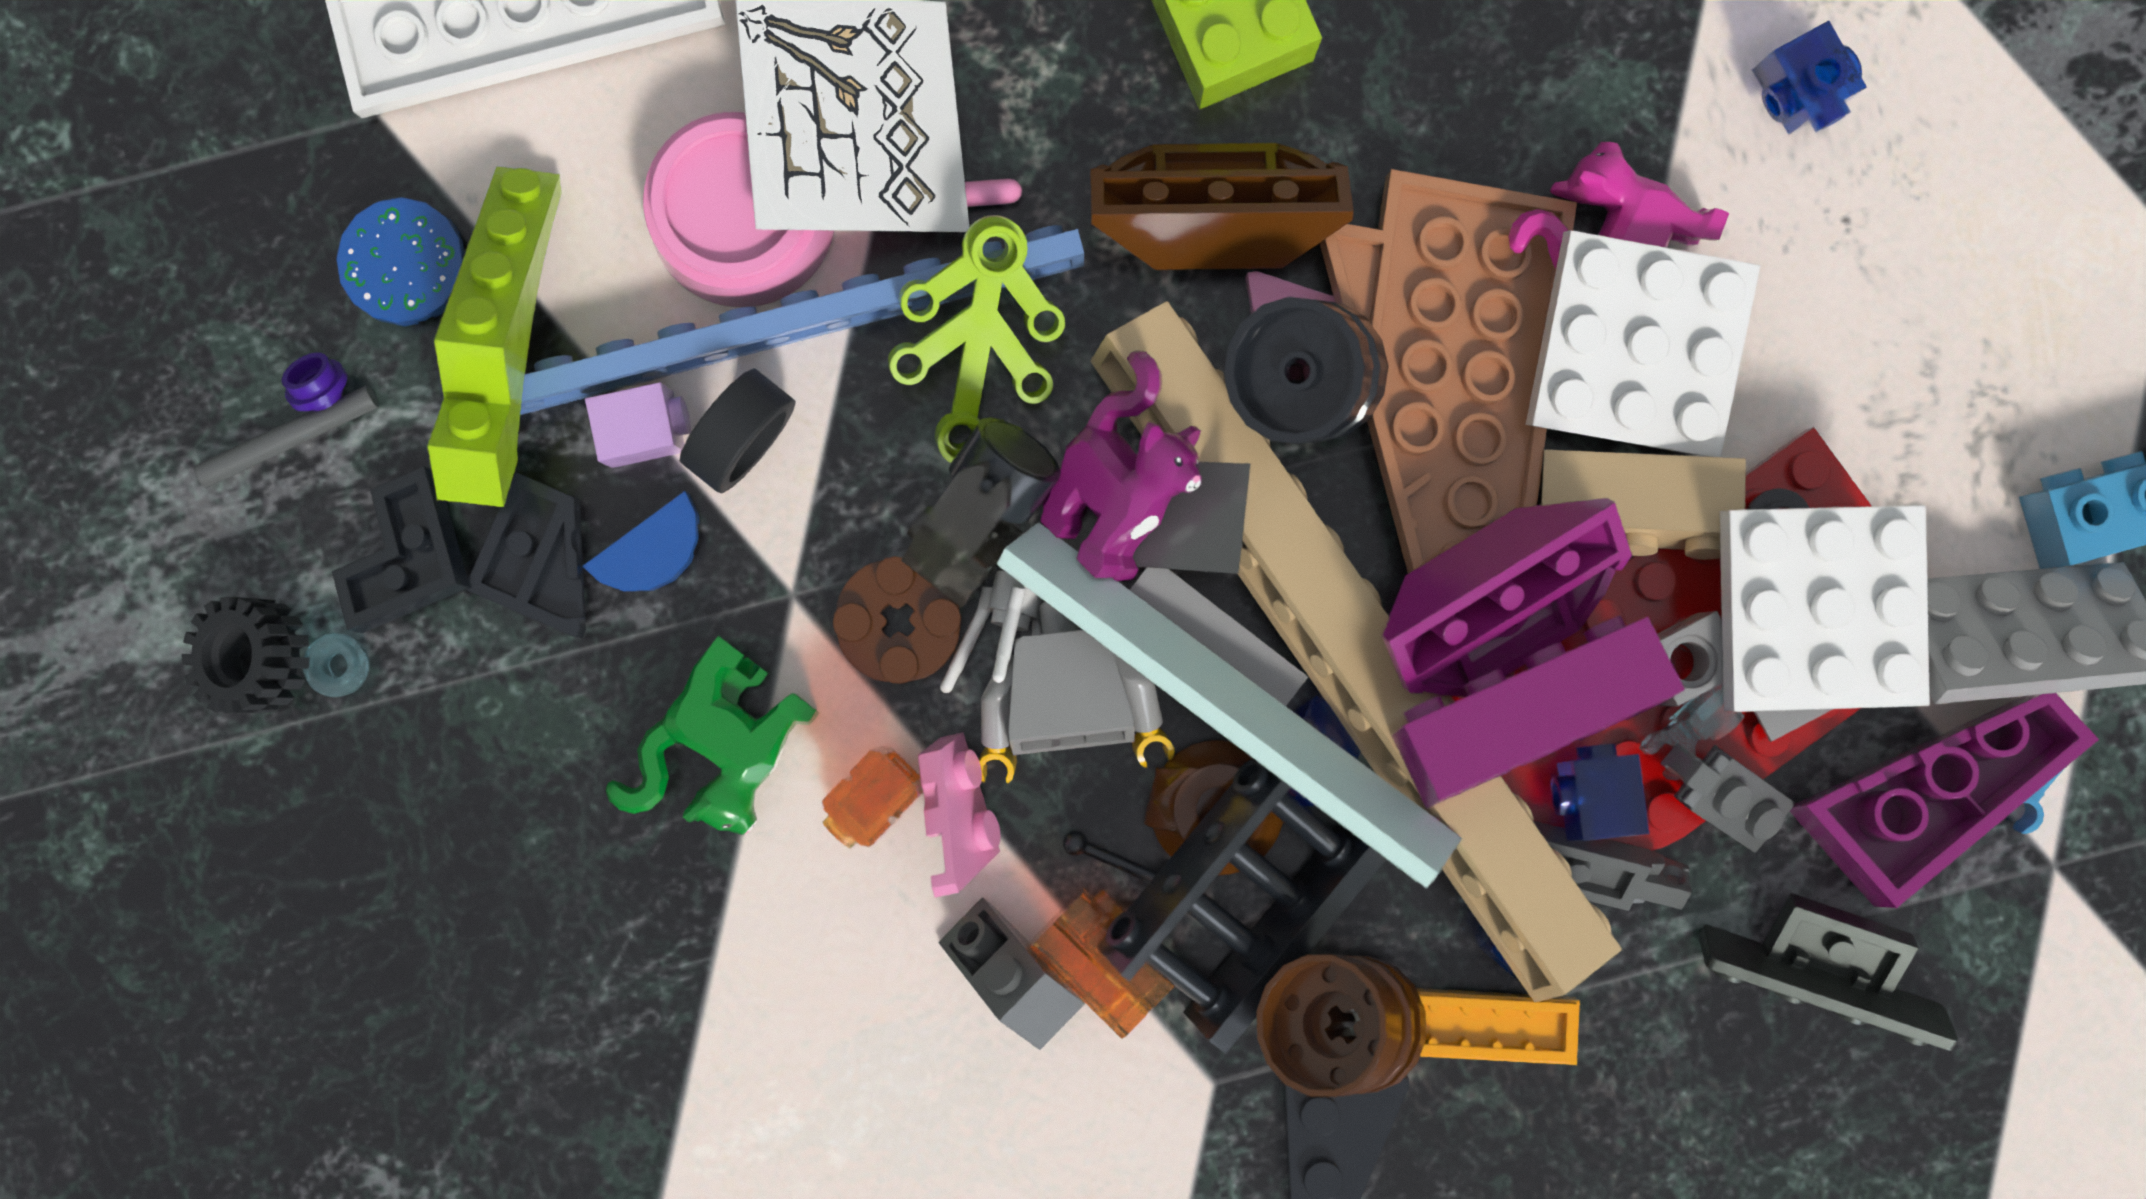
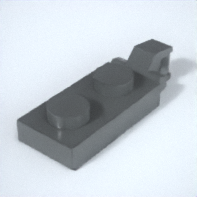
M1676 743L1660 763L1684 782L1674 795L1677 800L1754 853L1759 850L1766 840L1773 837L1780 830L1785 816L1796 804L1716 745L1701 760Z
M1533 821L1549 846L1566 859L1572 871V879L1590 902L1629 911L1633 903L1649 901L1682 910L1692 893L1688 873L1689 866L1666 858L1653 850L1650 851V849Z

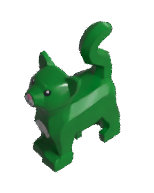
M718 636L694 665L684 691L673 702L662 720L646 731L637 749L639 767L643 776L640 786L631 788L621 782L612 780L607 783L605 790L608 800L619 810L632 814L652 809L663 799L669 779L663 753L665 749L675 743L682 744L705 756L721 768L720 774L696 793L694 799L684 811L682 818L689 823L694 820L697 822L702 820L719 831H731L745 835L752 830L757 821L754 809L756 790L777 767L789 733L796 724L810 725L819 715V712L798 695L792 693L758 720L748 714L738 705L740 696L748 687H760L769 673L748 657L743 659L744 655Z

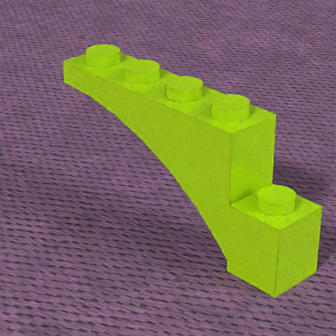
M498 166L495 168L434 339L444 395L428 443L437 500L504 507L518 461L517 443L529 340L545 254L562 194L560 174L532 171L526 168L514 169Z

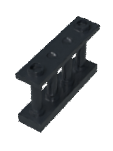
M1254 758L1239 768L1231 786L1128 910L1119 914L1112 921L1106 936L1097 946L1099 951L1120 975L1128 981L1146 964L1191 998L1193 1001L1183 1013L1210 1043L1225 1054L1257 1017V1009L1266 984L1282 966L1311 952L1387 860V858L1339 823L1332 830L1288 792L1291 788L1290 785ZM1270 812L1317 850L1293 880L1246 842ZM1228 862L1275 899V902L1251 930L1204 893ZM1186 913L1234 949L1211 979H1207L1162 944Z

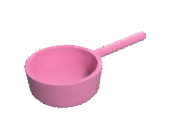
M716 113L704 116L685 125L674 133L660 148L647 173L643 193L644 216L658 256L675 280L688 291L702 299L730 307H754L775 302L804 285L814 275L828 253L834 230L755 229L745 113ZM1014 179L965 182L967 207L1011 204L1018 201L1022 195L1021 185Z

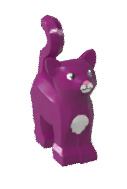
M1139 350L1131 352L1127 357L1137 376L1135 390L1109 393L1094 409L1087 425L1067 444L1060 468L1059 480L1042 503L1043 514L1040 521L1057 538L1075 540L1083 527L1081 518L1087 512L1086 506L1098 517L1089 536L1081 543L1077 560L1094 578H1113L1115 581L1133 580L1138 572L1133 554L1139 544L1161 524L1171 498L1180 493H1189L1196 490L1202 481V476L1198 471V452L1194 448L1201 433L1197 426H1190L1179 433L1163 432L1156 423L1148 422L1143 431L1137 455L1127 441L1117 432L1118 417L1139 416L1157 401L1162 389V373L1157 362L1147 352Z

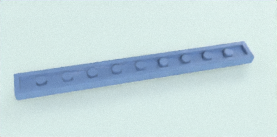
M1053 225L1034 230L1026 235L1028 251L1023 267L1032 280L1084 266V250L1078 229L1064 232L1061 225ZM998 241L987 242L983 245V255L987 258H997L1004 251L1001 242ZM939 258L922 259L904 266V275L880 281L878 274L857 276L842 283L843 291L818 297V293L815 290L801 291L783 297L780 300L782 307L757 313L756 307L752 306L732 309L719 315L720 323L696 329L694 323L668 326L657 332L658 340L634 345L632 339L607 342L596 347L597 356L574 362L572 356L569 355L543 359L534 364L536 372L525 374L520 415L904 314L898 300L901 288L911 280H928L950 263L941 265ZM975 280L942 300L939 304L972 296ZM923 290L913 292L908 298V308L913 311L927 308L931 300L930 294Z

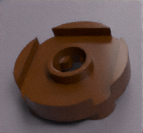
M893 556L864 566L849 579L839 595L833 618V626L843 654L857 670L877 681L903 684L927 678L940 670L948 662L959 643L962 616L957 594L949 581L940 572L924 562ZM907 603L914 610L909 621L915 629L909 636L897 632L892 637H889L883 630L888 622L883 615L884 610L889 605L900 609Z

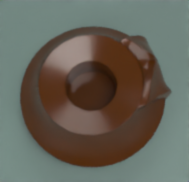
M1221 740L1200 742L1178 752L1165 766L1155 768V777L1146 808L1144 825L1153 828L1159 843L1171 857L1231 786L1239 768L1247 761L1253 759V757L1233 742ZM1270 812L1246 842L1264 857L1277 840L1283 821ZM1228 862L1218 875H1228L1240 871Z

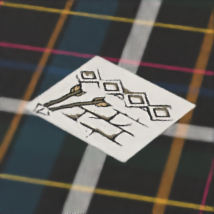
M735 0L756 230L966 232L968 230L969 217L946 2L920 0Z

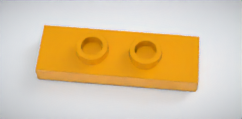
M1416 988L1426 1011V1041L1420 1057L1577 1065L1580 1000L1575 997L1558 996L1534 1002L1529 994Z

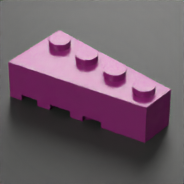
M1617 616L1584 632L1583 634L1588 643L1566 653L1562 643H1556L1525 658L1524 661L1529 670L1506 679L1502 670L1498 669L1464 685L1468 697L1445 706L1441 696H1437L1405 711L1403 714L1408 723L1391 736L1426 809L1506 774L1515 767L1524 766L1545 757L1577 739L1581 741L1623 720H1628L1686 691L1649 618H1643L1626 626L1622 617Z
M2057 693L2022 696L1796 803L1789 812L1873 907L1898 908L2099 739Z

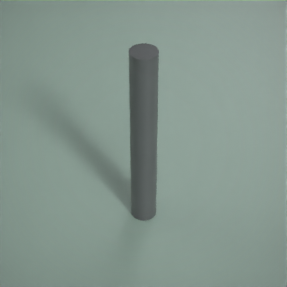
M364 385L341 396L335 404L321 411L311 410L193 467L195 476L203 487L209 488L378 408V399L371 387Z

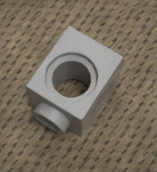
M1717 611L1696 613L1657 634L1669 659L1673 650L1682 644L1690 650L1694 660L1691 673L1681 680L1686 691L1659 705L1680 706L1723 683L1722 619Z

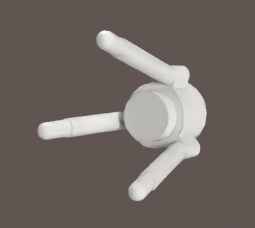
M996 571L993 588L982 587L978 607L940 685L941 691L949 693L953 689L991 612H993L991 623L1002 627L992 678L997 683L1004 681L1016 631H1028L1030 621H1032V636L1042 635L1039 606L1046 601L1006 571Z

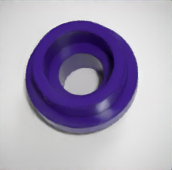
M317 352L304 355L294 361L282 376V385L286 388L285 398L297 411H321L327 409L341 397L348 376L346 370L338 361L328 359L323 353Z

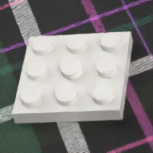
M1572 230L1563 232L1525 425L1705 457H1721L1761 265Z
M1926 506L1720 511L1724 710L1740 712L1929 706Z

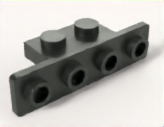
M1790 893L1764 943L1707 924L1703 926L1698 935L1706 967L1729 982L1743 983L1745 981L1769 989L1788 1002L1795 1004L1807 1002L1835 1012L1839 1017L1857 1025L1869 1023L1895 1032L1902 1039L1915 1045L1924 1046L1930 1044L1952 1051L1958 1041L1946 1008L1942 1004L1896 989L1900 979L1919 949L1911 933Z

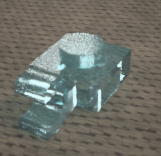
M1722 683L1689 700L1669 718L1671 722L1666 727L1649 734L1641 743L1640 749L1644 754L1652 755L1664 744L1668 743L1674 747L1678 743L1696 756L1695 746L1698 740H1706L1710 737L1715 741L1724 737L1740 724L1744 715L1741 711L1724 710ZM1667 768L1662 773L1668 780L1675 781L1680 779Z

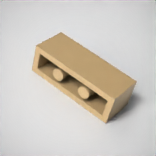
M1544 450L1539 506L1609 498L1616 503L1632 556L1653 555L1658 552V548L1685 550V555L1694 559L1721 558L1720 511L1745 510L1746 459Z

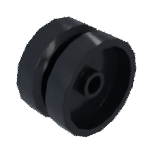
M1287 297L1263 304L1240 323L1227 347L1224 379L1230 403L1246 426L1272 441L1305 444L1324 442L1347 436L1368 421L1385 394L1389 365L1382 338L1365 316L1343 303ZM1309 365L1310 374L1307 380H1305L1303 368Z

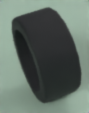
M756 368L744 372L721 393L700 418L681 450L680 463L716 492L722 494L728 491L748 474L772 446L790 419L796 401Z

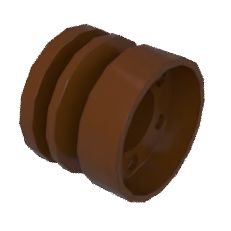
M1305 955L1282 966L1266 984L1257 1009V1040L1266 1063L1285 1085L1305 1095L1338 1097L1375 1093L1400 1083L1418 1063L1426 1041V1011L1415 985L1398 967L1369 956ZM1353 1013L1358 1014L1360 1019L1358 1022H1356ZM1352 1026H1353V1030H1354V1033L1356 1034V1036H1353V1035L1351 1034V1031H1350L1349 1028H1351Z

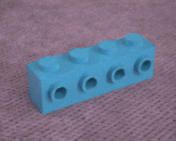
M2142 451L2101 461L2104 473L2085 479L2081 468L2040 478L2043 490L2019 497L2040 569L2072 566L2146 545V462Z

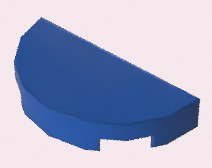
M686 491L681 493L582 567L600 583L625 592L654 591L675 581L692 563L694 558L693 552L699 539V513L690 494Z

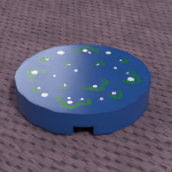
M402 197L378 201L358 213L342 234L336 258L340 283L353 304L373 318L404 327L420 324L418 322L426 321L432 316L436 318L444 313L466 249L463 247V241L453 222L427 203Z

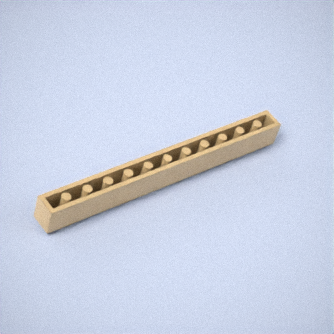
M1166 301L1108 333L1090 362L1111 392L1135 390L1137 376L1127 360V357L1133 351L1147 352L1157 362L1162 373V389L1157 401L1139 416L1129 417L1141 435L1148 422L1156 423L1163 432L1179 433L1190 426H1197L1201 433L1194 448L1198 452L1199 462L1251 463L1239 577L1375 773L1462 838L1442 867V870L1532 1000L1539 1002L1566 995L1622 950L1611 934V927L1606 916L1595 905L1589 903L1572 879V871L1566 859L1549 846L1533 823V815L1528 805L1522 798L1511 792L1501 776L1426 809L1391 735L1408 723L1403 713L1410 708L1437 696H1441L1445 706L1455 702L1448 695H1438L1429 692H1423V694L1409 693L1403 688L1382 637L1389 616L1381 606V599L1377 590L1368 580L1361 578L1345 555L1340 537L1331 527L1324 525L1307 501L1304 486L1295 475L1286 471L1272 451L1269 439L1246 426L1229 400L1224 373L1213 367L1199 347L1197 336L1192 326L1185 319L1178 317L1169 302Z

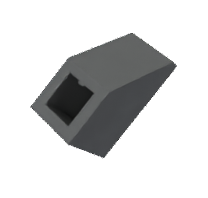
M983 897L938 942L995 1017L1039 1050L1085 1005L1058 970Z

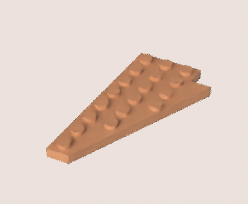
M1391 169L1385 177L1378 229L1347 224L1320 242L1335 302L1343 303L1365 316L1383 341L1389 365L1385 394L1372 417L1367 422L1408 574L1515 508L1537 506L1547 428L1525 424L1556 269L1548 251L1547 240L1543 236H1534L1522 253H1515L1510 249L1509 233L1513 223L1522 213L1536 209L1554 213L1568 228V231H1573L1577 202ZM1515 670L1506 675L1505 678L1508 679L1513 677L1515 674Z

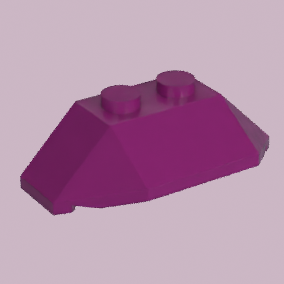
M1609 498L1515 508L1407 574L1382 635L1403 688L1409 693L1423 694V692H1429L1438 695L1468 697L1464 685L1498 669H1501L1504 676L1526 664L1524 659L1528 656L1559 643L1579 631L1605 595L1615 571H1622L1632 556L1616 503Z

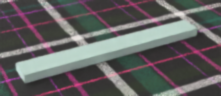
M1039 522L1004 549L997 563L1000 568L1418 883L1427 888L1438 875L1462 840L1459 835L1113 578H1094L1077 560L1078 551L1062 539L1057 538Z

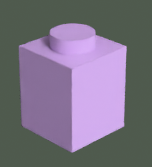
M661 382L585 398L598 462L611 468L679 454L684 446L683 435L691 433L690 417L684 398L682 396L675 398L673 391Z

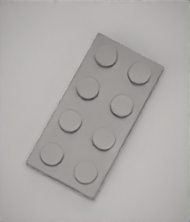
M2124 562L1927 578L1929 693L1934 704L2146 684V600Z

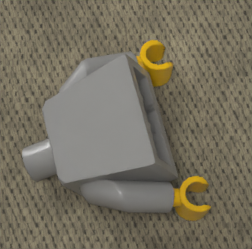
M1047 602L1040 604L1039 614L1042 635L1024 636L1016 639L1014 655L1010 657L1004 681L997 683L991 677L981 696V743L985 746L979 758L982 781L985 782L987 775L986 762L990 760H1000L1006 765L1008 771L1006 783H1009L1013 779L1016 769V755L1132 742V749L1140 765L1147 768V762L1143 756L1144 749L1149 743L1159 741L1163 743V750L1167 760H1171L1174 756V747L1166 732L1159 728L1163 723L1155 684L1087 632L1080 630L1079 626Z

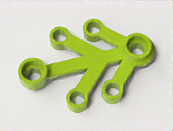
M990 215L975 221L964 235L962 255L926 281L916 279L907 282L899 293V305L904 315L914 322H926L932 319L938 312L939 302L975 280L972 300L969 306L916 344L904 342L896 345L888 356V366L895 380L904 385H914L925 378L930 366L963 344L952 411L941 418L935 429V441L944 459L950 463L965 443L956 444L949 440L951 429L957 425H966L971 429L972 433L980 421L978 412L991 346L1013 376V388L1023 401L1031 404L1043 402L1050 396L1053 389V380L1049 372L1040 363L1032 361L997 310L1003 282L1025 311L1024 324L1033 338L1041 342H1050L1057 339L1065 328V317L1062 311L1053 302L1045 300L1023 267L1028 251L1027 240L1023 231L1015 222L1004 216ZM994 236L1003 238L1005 248L999 257L987 258L983 255V245L987 239ZM917 290L926 291L931 297L928 307L922 311H913L908 308V298ZM1042 311H1051L1055 315L1053 326L1046 331L1036 330L1034 328L1036 315ZM905 354H915L920 359L918 368L908 374L898 371L897 362L901 356ZM1030 373H1038L1043 376L1042 386L1035 392H1026L1022 389L1023 379Z

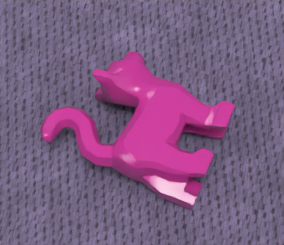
M1601 142L1592 153L1578 162L1567 181L1555 182L1550 189V192L1555 196L1581 204L1604 207L1608 214L1598 234L1599 236L1664 248L1668 247L1670 240L1692 246L1697 245L1700 239L1720 240L1729 216L1728 212L1718 208H1702L1694 211L1666 184L1637 175L1624 159L1620 146L1614 142ZM1536 209L1522 213L1511 227L1509 233L1510 249L1515 253H1522L1534 236H1543L1547 240L1548 251L1556 269L1563 232L1568 231V228L1552 212Z

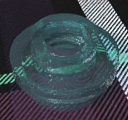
M335 633L324 635L316 639L309 646L304 656L310 657L309 669H303L308 684L316 692L325 696L343 697L354 693L364 684L369 673L370 664L366 649L358 640L349 635ZM340 653L347 661V669L342 676L337 677L331 672L330 662L336 654Z

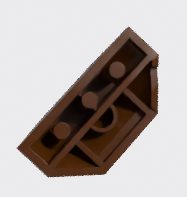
M1279 143L1151 144L1120 157L1109 166L1102 164L1090 169L1091 224L1155 270L1283 268L1350 223L1353 219L1354 210L1348 166L1334 161L1327 164L1310 153Z

